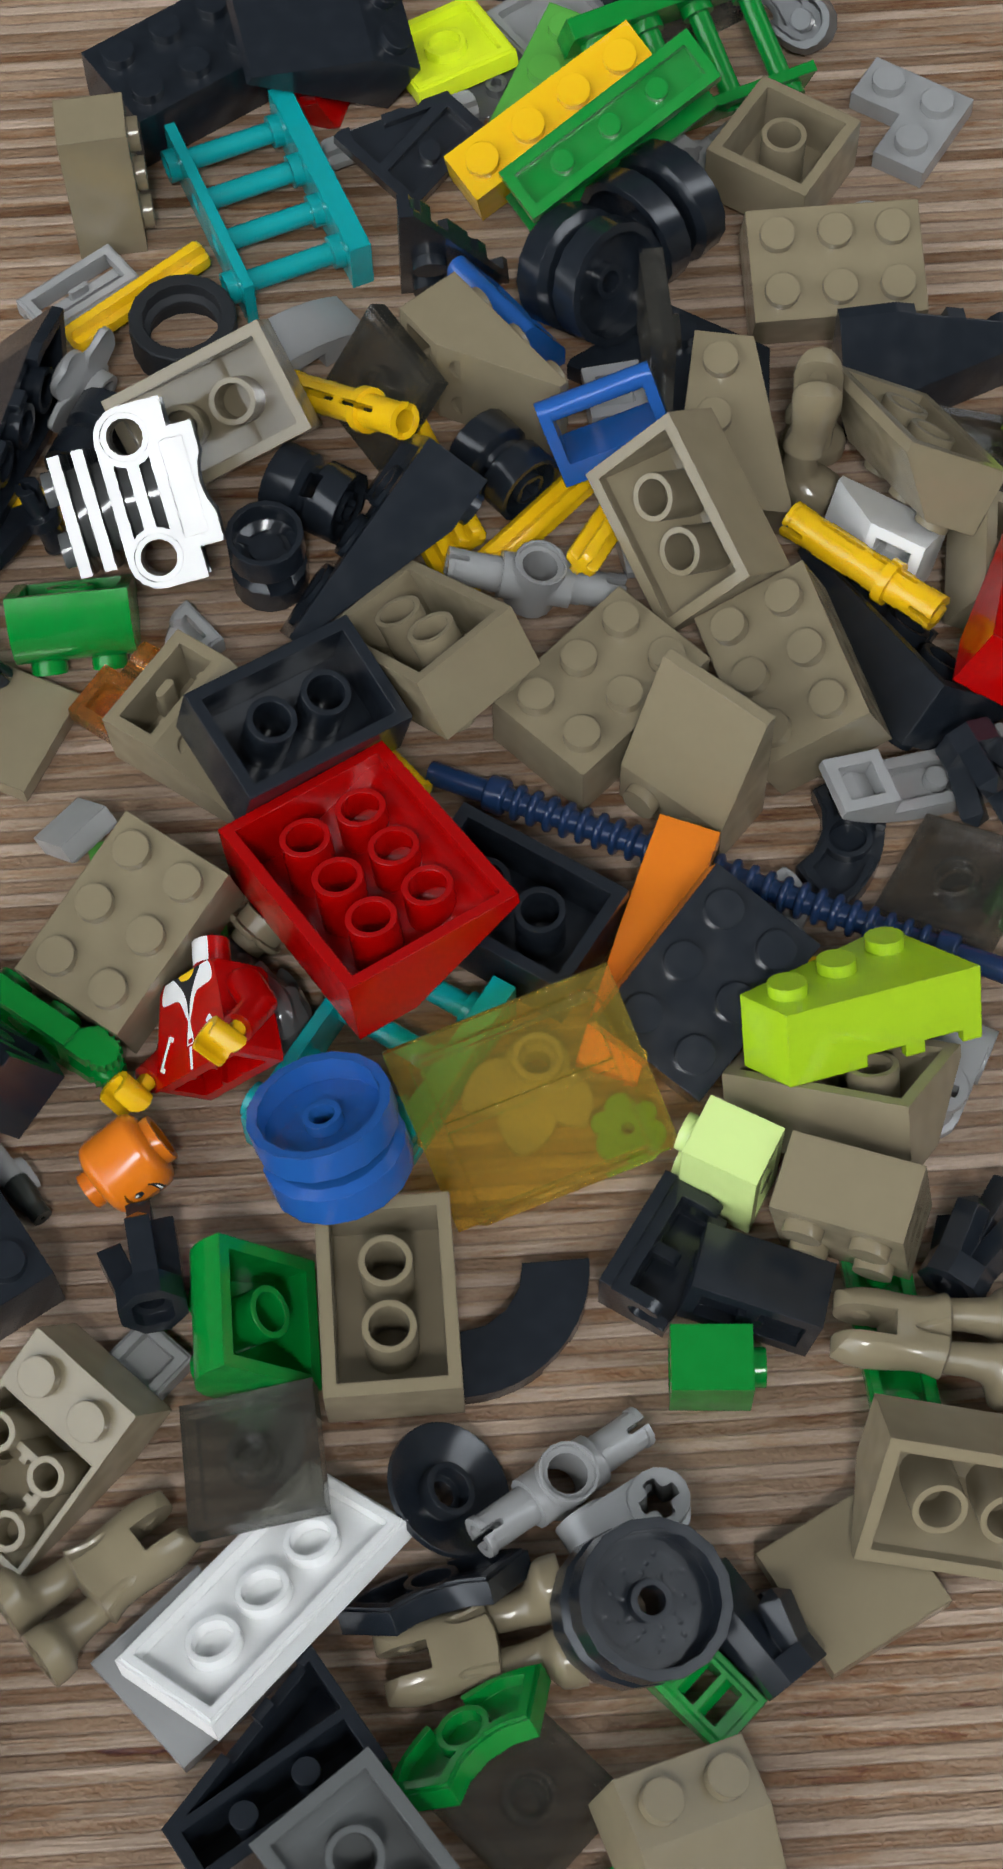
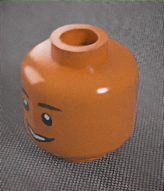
M122 1114L80 1145L78 1156L84 1171L76 1176V1180L84 1194L96 1207L101 1208L108 1202L116 1210L126 1212V1205L150 1200L171 1184L174 1177L172 1162L178 1158V1154L165 1133L149 1116L138 1120L134 1116Z

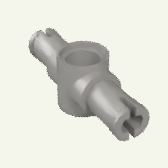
M544 540L526 542L522 544L517 552L502 550L500 556L449 546L444 562V575L472 588L495 592L496 598L504 599L506 604L512 606L515 614L525 618H539L547 615L553 606L568 608L569 604L596 607L617 587L620 586L625 591L627 590V586H625L627 582L626 574L600 571L590 577L583 573L574 574L569 569L571 563L566 559L562 550L553 543Z
M628 1407L622 1411L621 1415L589 1437L579 1435L571 1441H560L551 1445L532 1468L512 1481L511 1491L476 1515H472L465 1520L466 1530L472 1540H475L489 1529H493L492 1532L483 1538L484 1541L479 1543L478 1549L486 1557L492 1558L498 1554L499 1550L535 1525L543 1528L553 1521H562L580 1508L590 1495L610 1482L613 1470L643 1449H647L655 1444V1434L649 1423L633 1434H629L644 1416L636 1408ZM559 1469L567 1473L575 1485V1493L565 1494L557 1491L548 1479L547 1470Z

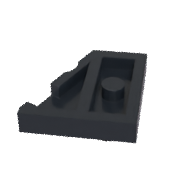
M444 91L421 100L413 108L401 107L382 114L381 120L351 131L349 127L341 129L334 135V144L393 198L396 199V195L408 194L410 197L420 199L425 203L450 176L443 156L485 125L448 91Z

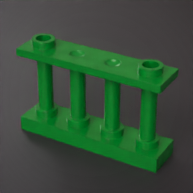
M618 0L566 19L557 38L563 57L567 60L580 55L627 20L653 54L665 45L661 34L664 24L681 18L685 24L690 23L698 44L722 77L721 81L716 84L719 94L713 96L719 106L686 132L732 116L759 81L756 80L740 86L710 15L714 10V6L731 1L733 6H740L767 71V77L805 94V86L817 71L814 60L789 68L761 0Z
M687 28L498 172L499 177L511 192L505 196L506 201L529 232L545 213L560 203L580 201L588 185L604 172L617 167L620 160L639 144L652 138L673 142L719 106L709 90L721 81L722 75Z

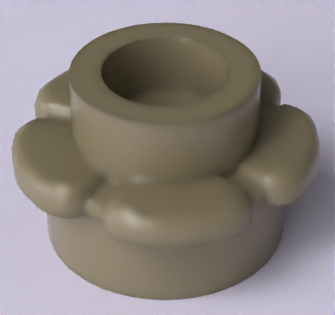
M250 901L240 913L235 912L230 915L229 918L235 927L230 937L248 954L259 959L264 952L270 955L281 952L279 944L282 941Z

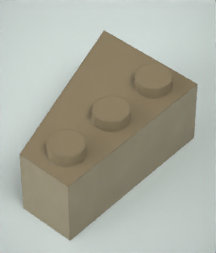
M122 92L52 100L56 146L81 259H84L106 244H109L119 255L148 251L146 228L156 227L151 193H141V190H149L145 157L135 153L136 151H142L137 115L127 116Z
M695 330L685 410L712 407L774 534H779V528L783 526L781 522L792 505L754 336Z

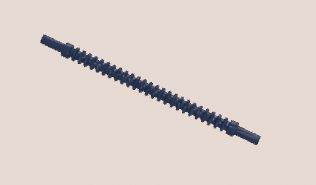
M433 761L429 765L425 780H428L436 788L480 802L481 809L484 812L501 816L506 811L509 812L508 815L511 821H517L522 816L525 818V824L528 827H533L539 822L543 832L548 833L553 828L558 829L557 833L560 838H566L571 833L574 835V840L577 844H582L588 839L590 840L591 848L594 850L605 845L609 855H615L619 850L624 852L623 856L626 861H631L635 856H638L640 863H642L654 831L652 830L648 835L644 834L641 824H636L632 829L627 828L626 820L622 818L612 823L608 813H602L597 818L594 816V811L591 807H586L582 812H579L576 802L571 801L566 806H562L559 796H553L547 801L542 790H537L533 795H530L527 785H520L515 789L513 788L512 780L498 775H492L489 779ZM719 853L713 860L712 865L716 863L721 865L767 903L775 904V909L780 913H783L785 909L792 910L793 919L798 920L802 915L809 916L810 924L813 926L817 925L821 920L827 923L828 931H834L837 926L842 927L845 937H851L854 932L861 934V937H863L868 930L876 927L898 928L903 931L904 935L980 965L981 977L1003 984V957L962 943L963 937L958 933L943 929L939 934L932 932L933 927L931 924H925L922 929L915 927V920L913 918H908L905 923L899 922L896 912H890L887 917L880 915L879 906H873L870 911L863 909V902L861 900H856L853 905L845 903L846 897L844 894L837 895L835 899L828 897L829 892L826 888H821L818 893H814L811 891L812 887L809 882H804L801 887H797L794 885L795 882L792 876H788L784 881H780L777 879V872L774 870L769 871L767 875H763L760 873L759 865H753L750 869L743 868L744 863L742 859H736L733 864L728 863L725 853Z

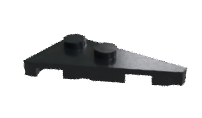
M408 194L396 195L401 294L414 293L415 296H418L445 278L451 261L461 255L491 276L499 285L509 284L508 265L505 257L501 256L489 260L487 258L486 244L478 239L468 237L467 231L448 218L438 220V225L431 220L430 206L420 199L412 198Z

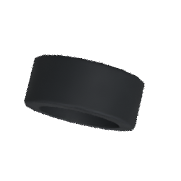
M192 274L167 276L149 284L135 297L128 313L129 334L134 357L143 372L149 376L238 329L235 304L227 291L209 278ZM195 313L207 316L218 325L217 331L207 341L190 348L175 349L166 347L151 339V333L154 328L163 320L177 314Z

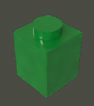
M670 1324L668 1338L669 1411H751L755 1388H766L767 1386L766 1347H754L753 1324Z

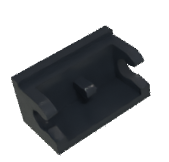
M665 1170L600 1277L598 1302L663 1337L677 1314L694 1251H698L703 1230L707 1223L725 1228L728 1226V1221L719 1216L724 1208L723 1205L706 1193L678 1179L677 1175Z
M708 1222L703 1230L698 1251L693 1253L676 1316L701 1324H753L754 1341L805 1357L824 1327L837 1263L822 1260Z

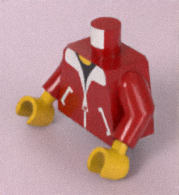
M206 935L198 937L191 942L193 969L164 986L160 994L159 1033L156 1051L136 1069V1079L127 1071H121L109 1080L100 1093V1100L116 1115L129 1114L130 1112L137 1113L147 1109L153 1099L151 1093L163 1092L212 1101L283 1061V1050L275 1015L278 1001L270 988L268 975L259 966L231 961L230 940L227 937Z

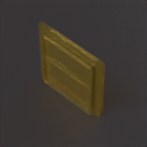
M607 962L382 1052L417 1134V1143L426 1155L441 1192L449 1191L451 1216L458 1232L477 1225H491L653 1161L659 1153L674 1148L677 1132L648 1064V1053L639 1042Z

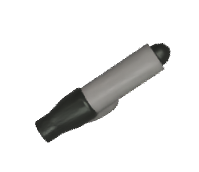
M0 1143V1186L3 1188L4 1194L14 1206L28 1216L34 1225L37 1226L49 1219L52 1211L40 1195L38 1188L41 1186L38 1177L22 1157L13 1159Z

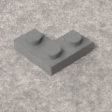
M876 57L851 92L849 108L890 126V129L873 151L871 167L921 188L971 116L974 99Z

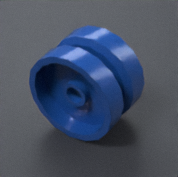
M329 1051L304 1056L278 1069L258 1087L247 1107L246 1130L256 1154L264 1165L263 1171L271 1191L281 1209L301 1222L334 1225L358 1220L384 1207L404 1188L414 1167L413 1144L406 1124L398 1113V1102L390 1080L378 1063L359 1053Z

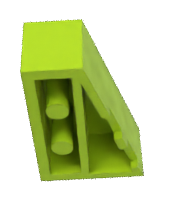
M884 926L870 929L863 937L838 949L823 951L817 955L816 959L789 972L772 975L766 983L740 994L745 1066L790 1088L868 1067V1055L901 1047L902 1053L908 1057L925 1052V1040L957 1032L958 1037L963 1042L982 1037L980 965L904 935L903 931L894 927Z

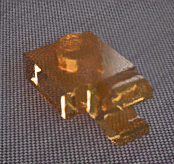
M144 641L137 647V650L134 651L120 673L104 664L68 708L72 721L111 744L102 718L160 649Z

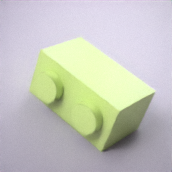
M710 1095L700 1116L689 1112L685 1118L674 1144V1149L679 1152L671 1172L677 1175L683 1182L706 1193L722 1204L724 1208L719 1216L728 1221V1225L749 1233L776 1179L785 1128Z

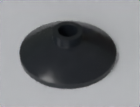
M430 1422L422 1424L405 1434L396 1444L389 1459L387 1484L391 1503L397 1516L406 1521V1528L410 1535L430 1551L445 1557L470 1558L482 1553L477 1546L484 1541L483 1538L492 1532L493 1529H489L475 1540H472L466 1530L465 1520L472 1515H476L509 1492L503 1469L488 1446L473 1433L460 1426L446 1422Z

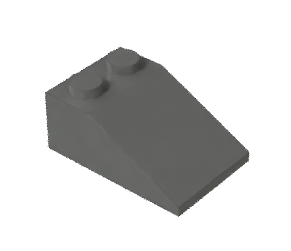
M369 1746L248 1844L265 1869H461Z

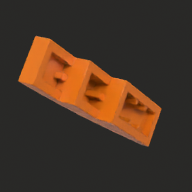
M663 814L659 815L617 931L590 1016L704 870L712 866L720 844L721 832ZM587 1023L577 1054L576 1066L637 1085L643 1066Z

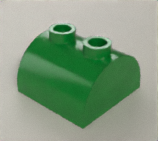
M133 573L15 585L3 599L7 632L14 660L17 665L31 664L33 676L43 677L69 672L68 660L92 658L93 670L125 668L129 666L128 654L140 653V617L136 579Z
M219 1232L197 1242L189 1253L191 1290L187 1297L189 1311L192 1315L193 1355L190 1359V1372L194 1379L195 1389L202 1395L213 1399L248 1403L249 1399L259 1402L283 1401L321 1391L322 1380L315 1261Z

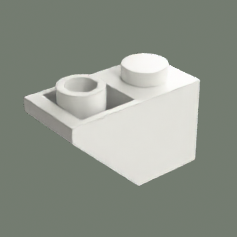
M845 476L838 480L825 515V519L861 540L879 554L884 555L890 560L896 557L908 564L907 571L923 582L929 578L946 536L931 532L917 523L914 519L917 512L913 508Z

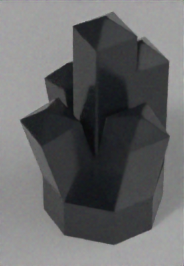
M988 716L966 721L946 734L934 751L947 770L961 821L966 826L978 828L989 819L983 799L984 795L1003 824V772L1001 771V769L1003 770V737Z
M993 1175L981 1197L976 1195L958 1197L951 1214L937 1215L930 1251L917 1273L925 1285L938 1294L945 1292L950 1298L986 1297L994 1281L1003 1272V1175Z
M150 1200L128 1204L125 1206L126 1218H124L130 1262L121 1244L118 1243L97 1252L101 1269L116 1297L117 1311L122 1327L145 1334L172 1329L189 1313L174 1217L167 1216L154 1219Z
M726 1557L720 1558L729 1573L734 1608L727 1638L718 1651L750 1677L770 1702L827 1654L808 1631L791 1589L772 1587L769 1589H756L753 1592Z

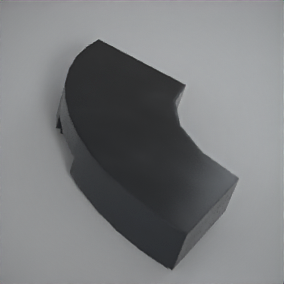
M826 783L813 789L811 802L820 819V838L814 851L796 866L795 874L802 883L809 882L812 887L811 891L814 893H818L821 888H826L829 892L828 897L835 899L837 895L844 894L846 897L845 903L853 905L866 892L879 867L884 847L886 823H864L842 819Z
M589 1258L522 1263L520 1286L508 1308L487 1325L460 1332L465 1405L497 1399L526 1386L542 1375L543 1370L558 1357L568 1342H571L584 1315L588 1299L590 1282Z
M522 1548L501 1549L492 1558L486 1557L483 1553L470 1558L447 1559V1565L430 1567L408 1577L407 1573H403L357 1595L337 1616L342 1634L398 1636L414 1625L442 1613L472 1606L494 1605L526 1579L531 1563L528 1550H522Z

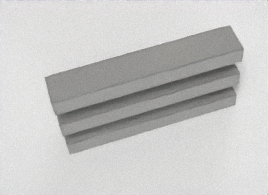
M106 244L16 300L18 311L25 320L29 318L31 321L43 313L41 310L69 293L68 297L53 305L64 309L66 326L138 278L139 275L109 244ZM110 267L113 268L88 284L87 281Z

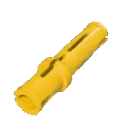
M294 369L315 412L322 416L347 422L349 427L356 432L364 434L380 432L391 435L399 440H406L415 434L419 426V411L412 403L386 397L383 391L373 386L362 385L355 388ZM326 396H328V397H331V398H333V399H332V400H327V399H324V398H325ZM342 401L353 404V407L344 405ZM364 408L372 409V412H367V411H364L363 409H364Z
M801 501L795 503L781 522L783 526L779 528L781 536L789 539L796 545L798 544L839 573L858 583L870 592L869 598L877 604L884 605L886 602L909 616L910 619L928 631L940 621L946 612V606L950 603V597L930 587L907 571L908 564L896 557L890 560L884 555L879 554L844 529L820 516L819 513L809 508L805 503Z

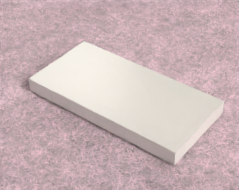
M309 1463L114 1661L122 1676L217 1741H220L412 1538L407 1531L406 1521L398 1517L392 1510Z

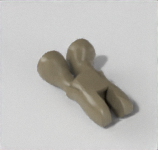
M822 346L807 350L796 364L792 402L785 410V422L787 424L780 433L778 441L791 505L793 506L801 501L819 513L820 516L826 514L840 476L827 466L833 465L842 458L846 444L844 429L837 423L842 411L843 367L839 357L832 350Z
M850 1287L834 1291L832 1314L837 1320L848 1324L877 1328V1332L863 1329H847L835 1332L830 1338L829 1356L831 1359L860 1369L910 1371L922 1373L939 1380L942 1374L968 1378L982 1385L987 1406L1003 1413V1287L996 1289L989 1297L950 1298L945 1292L929 1296H918L871 1287ZM952 1331L982 1335L991 1343L951 1341Z
M161 1490L146 1494L129 1503L90 1537L79 1544L63 1549L64 1557L43 1571L30 1577H24L7 1567H0V1613L19 1639L22 1637L34 1661L57 1688L68 1681L78 1670L79 1652L109 1622L117 1624L122 1614L132 1603L179 1572L189 1563L200 1548L201 1542L187 1526L172 1531L146 1550L139 1541L159 1527L172 1512L173 1506ZM78 1588L85 1597L83 1601L60 1617L38 1624L57 1605Z
M555 1553L540 1556L530 1563L524 1585L508 1593L494 1605L472 1606L442 1613L414 1625L398 1636H372L377 1658L398 1657L428 1649L433 1667L413 1672L385 1683L384 1691L388 1706L393 1708L426 1706L468 1692L483 1682L503 1673L542 1663L550 1679L563 1690H574L590 1686L588 1678L568 1662L554 1636L553 1629L534 1639L501 1648L498 1634L552 1624L549 1602L556 1574L560 1569Z

